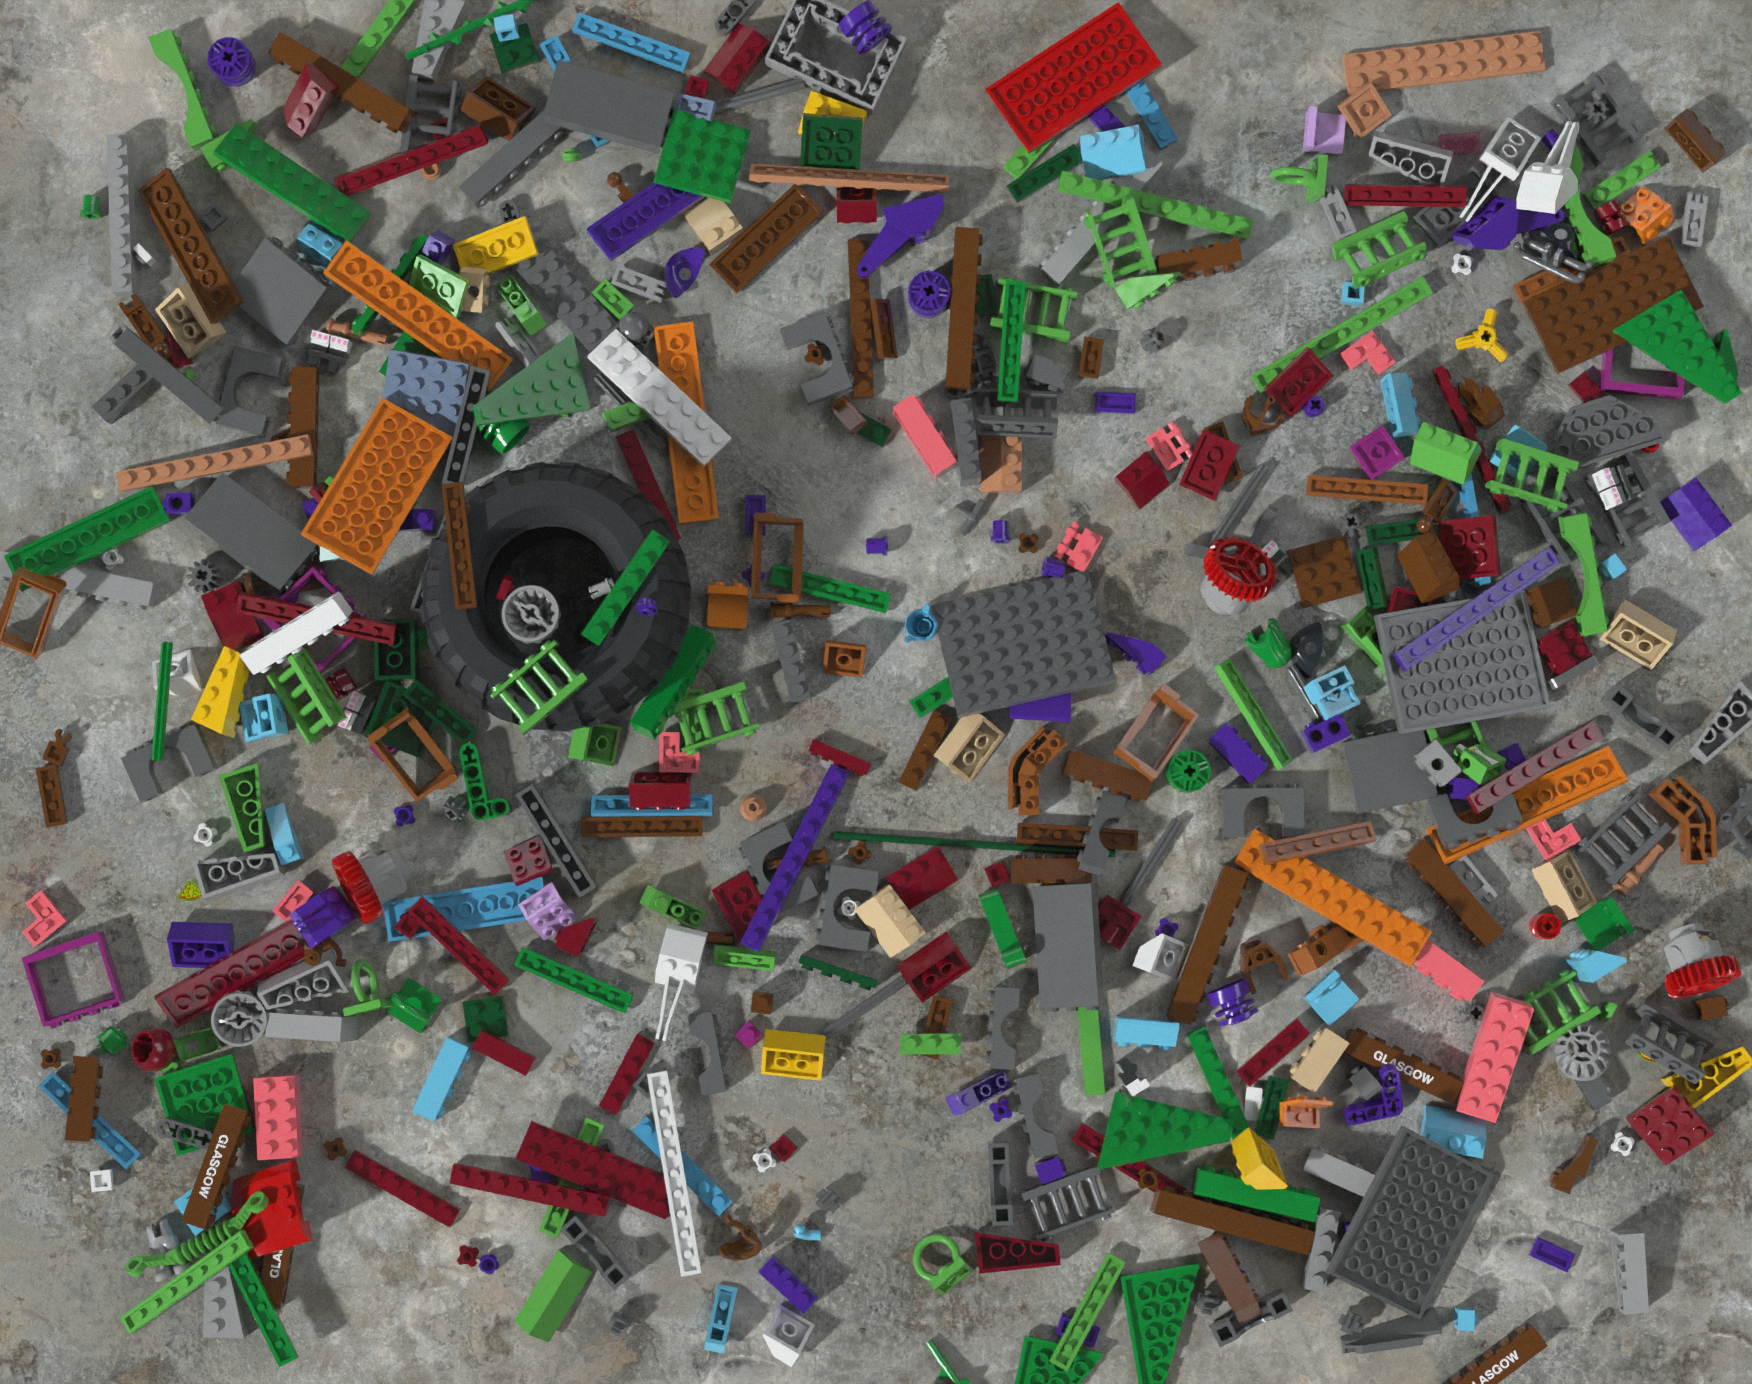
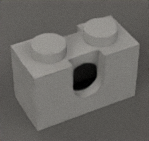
M1436 739L1429 742L1414 755L1417 759L1415 761L1417 766L1421 770L1426 769L1429 772L1428 778L1435 786L1439 785V787L1446 785L1462 771ZM1434 759L1440 762L1438 770H1434L1431 766Z

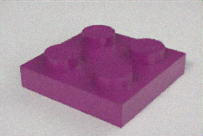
M1383 425L1349 447L1369 480H1373L1405 459Z

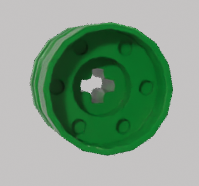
M526 420L478 426L477 432L480 435H484L486 441L495 437L492 446L501 455H504L522 440L531 425Z
M1185 750L1176 753L1169 759L1166 765L1165 776L1173 789L1181 793H1191L1200 790L1207 784L1211 768L1203 754L1194 750ZM1187 766H1189L1190 769L1194 770V773H1191L1190 777H1188V774H1184V770L1187 769Z

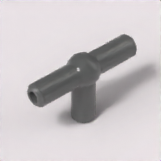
M979 499L972 511H969L960 504L955 506L954 511L967 518L959 533L966 536L973 523L978 520V515L986 504L984 500Z

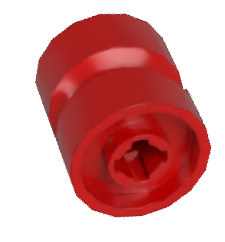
M1538 913L1530 919L1529 930L1536 938L1553 939L1561 931V922L1553 914Z

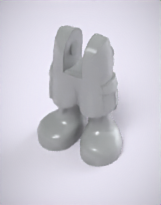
M167 1219L159 1221L162 1236H159L153 1223L147 1226V1234L150 1241L149 1247L152 1255L166 1254V1252L172 1250L177 1245L181 1247L178 1237L174 1234ZM189 1262L185 1265L176 1264L174 1268L171 1265L160 1266V1271L155 1275V1280L159 1282L180 1274L191 1267V1264Z

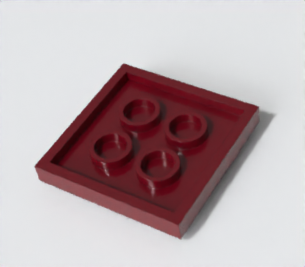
M1496 515L1439 522L1440 542L1454 566L1459 580L1501 576Z
M1675 1085L1626 1117L1629 1124L1665 1166L1709 1139L1715 1133Z

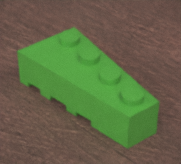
M256 763L219 775L244 853L247 854L265 848L260 764Z

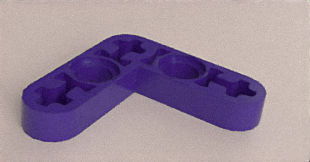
M1385 1064L1379 1070L1380 1085L1383 1087L1381 1089L1382 1098L1351 1104L1344 1109L1343 1114L1348 1124L1357 1125L1394 1117L1403 1111L1400 1075L1394 1064ZM1389 1072H1391L1390 1076L1392 1080H1388L1387 1076ZM1396 1087L1394 1092L1386 1093L1388 1088ZM1391 1100H1394V1102H1395L1393 1108H1392ZM1373 1107L1378 1108L1375 1113H1368L1369 1109Z

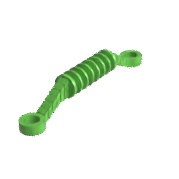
M262 1192L254 1193L239 1213H237L236 1217L223 1221V1225L217 1224L216 1229L211 1227L209 1232H202V1236L196 1235L195 1239L190 1238L188 1243L183 1242L181 1247L177 1245L172 1250L166 1252V1254L136 1255L132 1257L125 1266L126 1272L132 1277H137L145 1271L146 1267L185 1265L187 1260H194V1256L200 1257L201 1253L206 1254L208 1249L213 1250L215 1245L220 1246L222 1242L227 1241L238 1233L252 1212L259 1213L263 1211L268 1205V1197Z

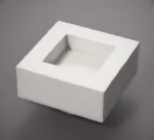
M139 243L133 248L137 253L135 257L143 265L147 263L152 267L157 262Z
M112 1169L90 1172L92 1192L114 1189Z

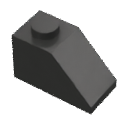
M1357 1065L1348 1072L1349 1075L1346 1079L1357 1094L1365 1100H1368L1383 1089L1364 1066L1359 1067Z

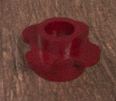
M466 1245L460 1246V1256L457 1258L458 1264H467L470 1267L476 1266L479 1249L477 1247H467Z

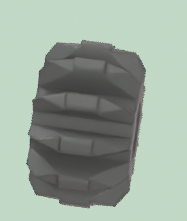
M201 559L200 564L197 561L193 562L195 568H188L192 574L186 575V578L192 579L188 583L189 586H195L194 591L196 592L201 590L202 593H207L208 589L214 591L213 584L220 585V582L216 581V578L222 577L221 574L216 573L220 568L214 566V562L211 560L207 563L205 559ZM203 572L208 574V576H205L207 577L206 580L200 578L203 577L201 575Z

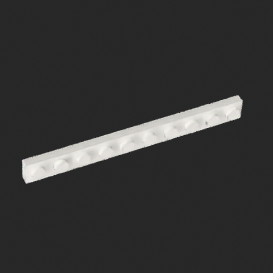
M667 1070L647 1074L680 1274L681 1277L701 1273L668 1073Z

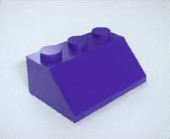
M1697 477L1687 481L1660 501L1670 521L1693 551L1707 544L1732 526Z
M1071 693L1009 706L1010 719L1070 722Z
M171 922L167 943L172 967L205 968L234 952L235 936L232 923Z

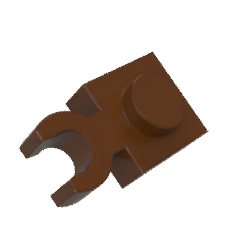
M57 729L55 733L56 741H49L42 759L62 767L70 750L65 745L72 739L73 734L68 733L66 738L63 739L61 737L63 730Z

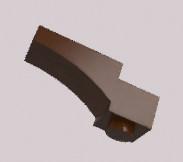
M1585 1135L1581 1146L1573 1158L1561 1169L1556 1168L1551 1173L1549 1179L1550 1187L1570 1194L1576 1175L1585 1177L1598 1139Z

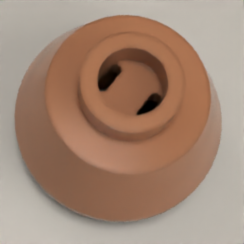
M750 794L741 801L740 812L748 821H759L766 815L767 803L760 795Z

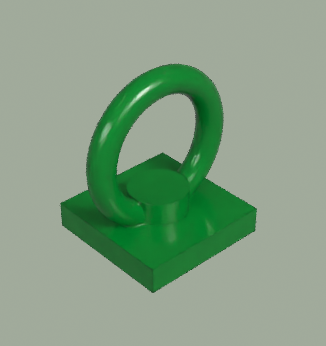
M408 977L399 992L390 993L389 998L396 1005L389 1007L386 1012L418 1033H422L443 998Z

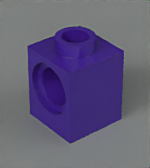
M190 492L166 493V499L163 500V508L171 516L187 515L195 505V495ZM178 499H182V507L176 509L174 506L175 502Z
M1057 1155L1034 1163L1041 1184L1064 1177L1063 1171L1067 1170L1063 1158L1059 1160Z

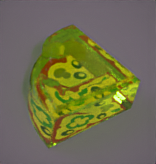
M188 881L177 898L184 901L197 900L202 897L200 887Z

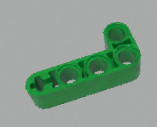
M472 743L463 744L460 748V758L472 816L481 821L507 816L511 812L510 802L503 798L493 800L489 798L479 747ZM469 747L470 749L474 750V753L471 754L472 760H477V763L467 764V761L471 762L470 756L465 754V752L469 750ZM475 766L478 768L479 773L476 777L472 778L469 775V770ZM477 786L482 788V795L480 797L473 795V789ZM499 802L506 804V810L503 813H499L496 809ZM480 806L486 808V815L483 817L477 815V809Z
M995 888L978 895L1006 968L1010 969L1026 963L1024 953L1019 945L998 889Z

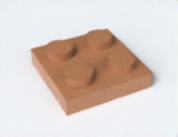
M1368 82L1337 105L1358 139L1364 137L1392 116L1372 82Z

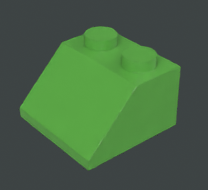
M604 723L598 726L573 730L568 758L614 766L621 727Z

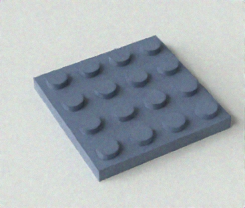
M390 349L383 398L453 437L466 388L470 363Z

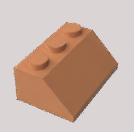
M981 435V493H1021L1022 437Z

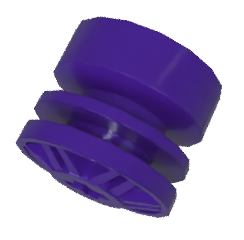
M872 0L865 1L855 7L839 23V28L846 38L855 36L851 44L857 46L856 51L859 54H864L877 47L892 31V26L886 23L885 17L877 18L879 9Z
M224 37L211 45L208 52V63L210 69L224 84L230 87H240L253 79L256 72V61L242 41L234 37Z
M930 270L920 272L914 276L908 290V301L913 312L920 317L934 318L946 310L950 298V287L946 278L940 273ZM932 289L933 294L926 296L925 291Z
M1245 978L1221 986L1206 994L1212 1007L1220 1005L1222 1007L1221 1010L1215 1013L1216 1017L1225 1015L1224 1018L1218 1021L1220 1027L1243 1022L1259 1011L1257 1006L1247 1007L1254 1003L1255 1000L1254 998L1244 999L1243 997L1251 991Z

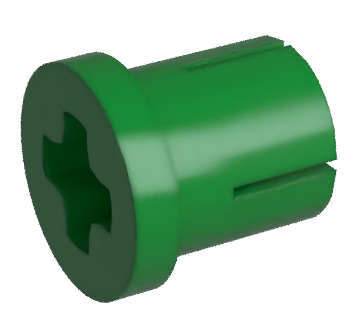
M84 195L83 209L80 211V216L86 219H99L101 217L99 212L100 197L92 195L91 204V195Z

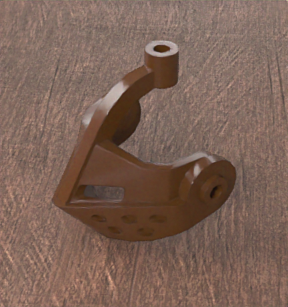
M1250 395L1246 398L1242 410V420L1250 436L1269 434L1278 428L1280 423H1283L1286 414L1284 412L1279 413L1275 422L1262 421L1269 407L1275 402L1273 396L1267 398L1266 406L1259 419L1250 410L1254 400L1253 396Z
M332 938L312 949L305 940V961L310 966L317 965L321 961L322 953L330 949L332 950V947L337 956L336 966L345 967L346 959H342L341 948Z
M731 1215L724 1217L726 1226H734L740 1229L742 1237L736 1242L722 1244L719 1247L721 1256L735 1261L746 1260L756 1256L761 1251L762 1243L753 1228L733 1220ZM749 1243L754 1244L753 1246L747 1248L744 1247V1245Z

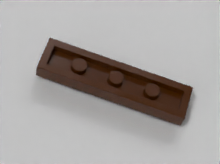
M933 710L900 777L899 783L917 791L951 718Z

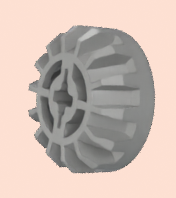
M534 585L520 587L513 591L504 602L502 608L503 624L516 640L526 644L541 643L542 640L549 639L554 630L559 627L558 622L559 617H561L559 604L553 595L542 587ZM532 603L540 604L539 608ZM543 608H545L548 613L547 622L543 619V614L541 612ZM525 611L535 614L539 620L529 617ZM520 612L522 619L526 622L524 627L521 626L519 621ZM529 626H540L542 628L538 631L527 630Z
M235 990L232 993H226L217 1001L211 1015V1025L216 1036L222 1042L236 1047L247 1046L257 1041L264 1033L267 1024V1009L260 998L252 995L250 991L240 992V990ZM238 1002V1007L233 1012L227 1013L228 1008ZM241 1002L249 1004L253 1010L249 1011L241 1005ZM237 1014L241 1015V1017L243 1018L242 1021H239ZM253 1022L249 1027L244 1028L247 1023Z
M1577 1025V1028L1572 1031L1570 1028L1567 1029L1568 1033L1564 1036L1560 1035L1555 1045V1059L1559 1069L1566 1076L1579 1081H1589L1601 1076L1608 1069L1611 1061L1610 1042L1606 1039L1604 1033L1601 1030H1595L1592 1025L1588 1027ZM1583 1035L1590 1037L1588 1041L1584 1039L1578 1040L1576 1037ZM1593 1041L1597 1044L1596 1054L1592 1052L1591 1043ZM1569 1045H1570V1048L1574 1051V1055H1573V1056H1571L1570 1053H1569V1051H1568V1046H1569Z

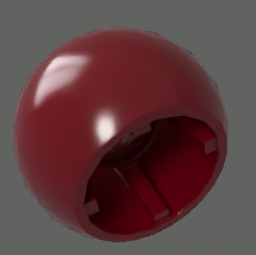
M150 1027L142 1030L132 1043L131 1052L135 1063L142 1069L151 1072L167 1068L176 1055L174 1037L168 1031L159 1027Z

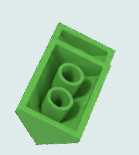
M1364 607L1344 622L1341 627L1386 676L1375 620L1366 607Z
M558 1250L514 1321L530 1336L549 1342L593 1271L561 1250Z

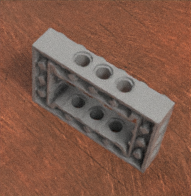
M793 0L765 57V65L791 78H800L804 80L806 85L874 115L905 50L907 38L891 31L877 47L871 49L879 53V55L875 58V65L871 73L867 75L864 88H861L859 81L852 78L851 80L838 74L836 70H829L821 66L819 62L816 61L814 63L802 57V54L794 52L809 21L846 38L839 28V23L850 11L826 0ZM852 36L847 39L852 41L855 36Z

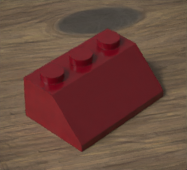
M738 23L704 69V72L736 94L770 49V40L756 30Z
M309 61L306 63L283 106L287 126L301 138L316 131L339 88L335 82Z
M631 773L629 781V808L644 810L646 807H654L657 810H664L667 807H675L677 810H683L690 807L692 773Z
M939 846L886 877L908 910L958 881Z
M944 932L897 965L902 976L922 1003L972 969L947 932Z

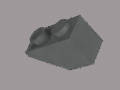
M1034 354L1025 380H1028L1032 386L1040 387L1042 385L1048 387V391L1058 392V394L1059 392L1063 393L1065 384L1054 361Z

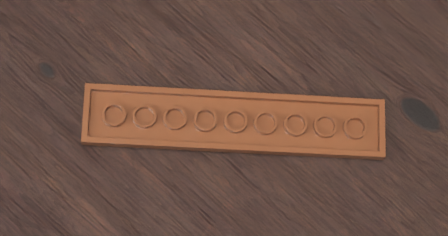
M1540 31L1343 54L1342 56L1347 95H1352L1368 82H1372L1377 92L1545 71Z

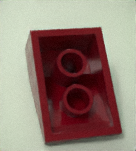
M240 581L201 595L207 614L223 647L226 646L233 650L253 644L264 638L257 617L237 613L238 595L241 592L246 593L244 583Z

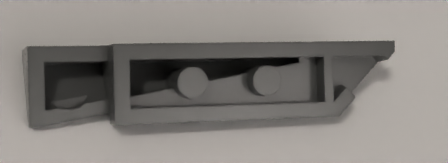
M1432 1307L1425 1310L1420 1320L1411 1315H1406L1365 1328L1362 1333L1356 1332L1355 1336L1350 1334L1341 1336L1342 1353L1357 1352V1354L1423 1345L1422 1336L1442 1334V1329L1436 1309Z

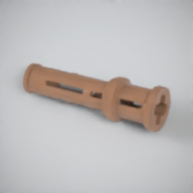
M331 317L328 320L326 334L342 336L345 339L355 338L383 346L387 344V333L367 329L360 338L354 334L352 323L348 321L345 323L335 321Z
M1656 843L1617 883L1612 885L1613 888L1622 896L1627 897L1628 891L1640 882L1642 874L1663 853V848Z

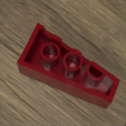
M975 1233L979 1274L1061 1265L1058 1244Z

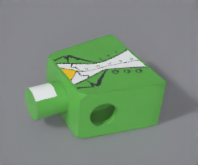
M1459 744L1454 750V754L1460 758L1457 765L1478 784L1500 776L1507 760L1479 744L1469 748Z

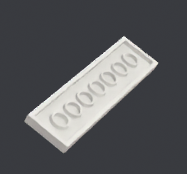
M617 329L588 355V359L703 467L731 441L732 438Z

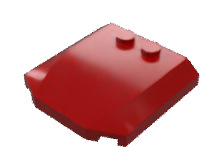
M297 1160L236 1178L233 1181L230 1197L233 1217H236L237 1213H239L254 1193L262 1192L269 1199L267 1207L259 1213L252 1212L241 1230H245L254 1246L253 1249L247 1252L250 1259L313 1241L309 1220L304 1221L296 1181L301 1180Z

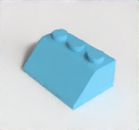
M1139 125L1080 136L1081 155L1086 177L1104 180L1146 172L1144 136Z
M1388 373L1380 382L1392 439L1414 435L1419 431L1418 428L1421 427L1419 416L1416 417L1415 409L1417 408L1415 397H1412L1410 390L1413 389L1411 377L1408 378L1407 373Z
M1580 948L1569 953L1570 957L1566 959L1570 968L1576 971L1577 975L1575 976L1579 981L1591 983L1627 962L1624 957L1589 949L1580 950Z
M1115 1016L1113 1041L1118 1042V1046H1130V1043H1138L1140 1048H1150V1045H1158V1049L1170 1050V1046L1176 1047L1179 1023L1176 1021Z
M1425 1104L1420 1135L1453 1153L1483 1159L1486 1143V1120L1456 1110Z

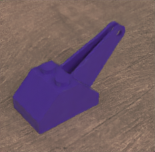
M942 194L884 208L883 219L885 225L857 267L858 275L861 278L869 277L908 242H915V244L926 242L944 214L945 205ZM863 268L867 269L866 272H862L861 270Z
M1494 196L1473 214L1468 222L1465 221L1457 228L1451 236L1460 245L1480 249L1503 250L1511 244L1516 234L1561 222L1564 218V212L1561 209L1555 214L1517 209L1514 199Z
M338 886L326 889L289 914L294 922L293 926H297V932L303 935L311 949L360 920Z

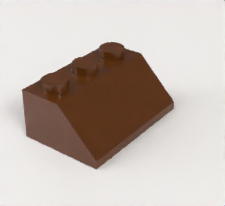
M486 76L467 91L460 110L500 135L501 138L510 141L524 128L536 107Z
M1685 109L1664 128L1702 173L1726 154L1723 145L1719 141L1714 140L1710 130L1706 126H1702L1698 121L1697 115L1688 109Z
M1434 530L1415 537L1397 554V558L1422 604L1459 590V576Z

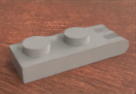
M1333 184L1331 187L1334 193H1331L1329 187H1326V196H1322L1319 200L1335 237L1339 241L1355 234L1357 231L1337 185Z
M1687 192L1680 239L1681 246L1702 247L1708 202L1707 194H1703L1702 202H1700V193H1695L1694 200H1692V192Z
M617 265L611 284L615 287L662 303L663 298L656 296V293L665 295L666 291L659 289V286L667 288L666 282Z
M512 316L496 322V328L525 367L541 356Z
M1467 856L1448 865L1483 907H1486L1481 899L1484 898L1488 904L1492 902L1488 896L1489 893L1494 898L1498 897V894Z

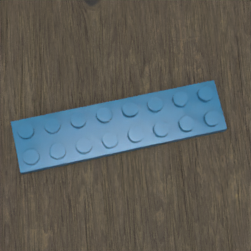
M539 877L516 887L514 882L425 895L423 897L459 931L526 921L518 904L544 888L545 885L544 878ZM421 896L388 901L383 904L389 942L409 939L394 927L405 912ZM421 926L413 938L431 936V934Z

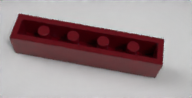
M813 739L808 750L811 755L815 757L817 755L822 756V760L827 762L831 760L834 765L839 767L843 765L848 771H857L856 774L862 777L867 775L871 766L869 762Z

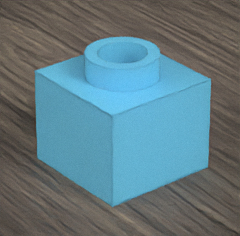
M504 14L494 18L495 31L500 42L519 38L518 26L513 14Z
M1344 282L1342 284L1341 304L1361 306L1364 301V287L1354 290L1352 282ZM1353 292L1355 298H1350L1348 293Z
M1616 553L1599 563L1600 574L1605 579L1608 578L1609 581L1627 570Z
M1455 1307L1454 1327L1458 1331H1475V1325H1478V1314L1475 1313V1310L1471 1307Z

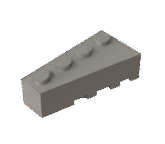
M425 0L416 48L422 46L423 43L430 42V33L432 32L443 36L458 29L464 14L468 10L466 2L462 0ZM449 41L428 51L429 53H424L414 58L413 75H418L423 80L435 81L445 60L446 53L453 42Z
M1738 681L1733 686L1689 749L1690 754L1701 766L1710 761L1752 725V693L1741 681Z

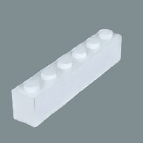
M338 591L247 647L239 656L253 675L260 671L265 673L272 667L271 664L274 662L277 664L283 662L287 658V654L299 652L303 648L302 645L306 643L310 645L318 640L317 636L320 634L325 636L333 631V626L337 624L342 626L350 620L348 616L353 610Z

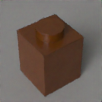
M753 991L751 1012L772 1014L774 993Z
M1713 995L1694 1000L1699 1020H1709L1728 1015L1729 1004L1724 995Z

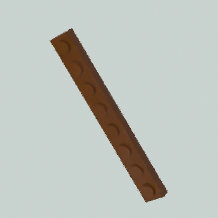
M867 238L848 239L853 378L855 381L854 398H874L869 277L861 278L857 273V267L868 251ZM863 268L861 271L866 272L867 269Z

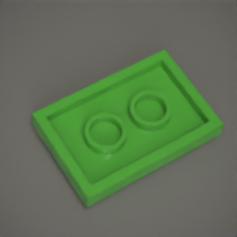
M420 254L416 256L408 285L457 318L461 314L470 280Z

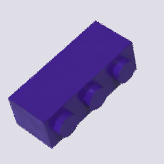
M1225 723L1206 741L1248 784H1251L1268 767L1265 764L1267 760L1260 753L1256 755L1251 750L1253 746L1245 738L1242 740L1237 735L1239 732L1232 724L1227 725Z
M774 1254L759 1269L758 1273L803 1314L817 1300L818 1295Z

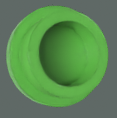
M565 149V153H561V156H563V161H579L581 153H577V149Z

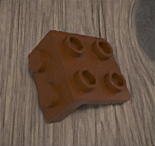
M1564 578L1526 590L1527 602L1532 606L1533 618L1539 628L1577 614Z

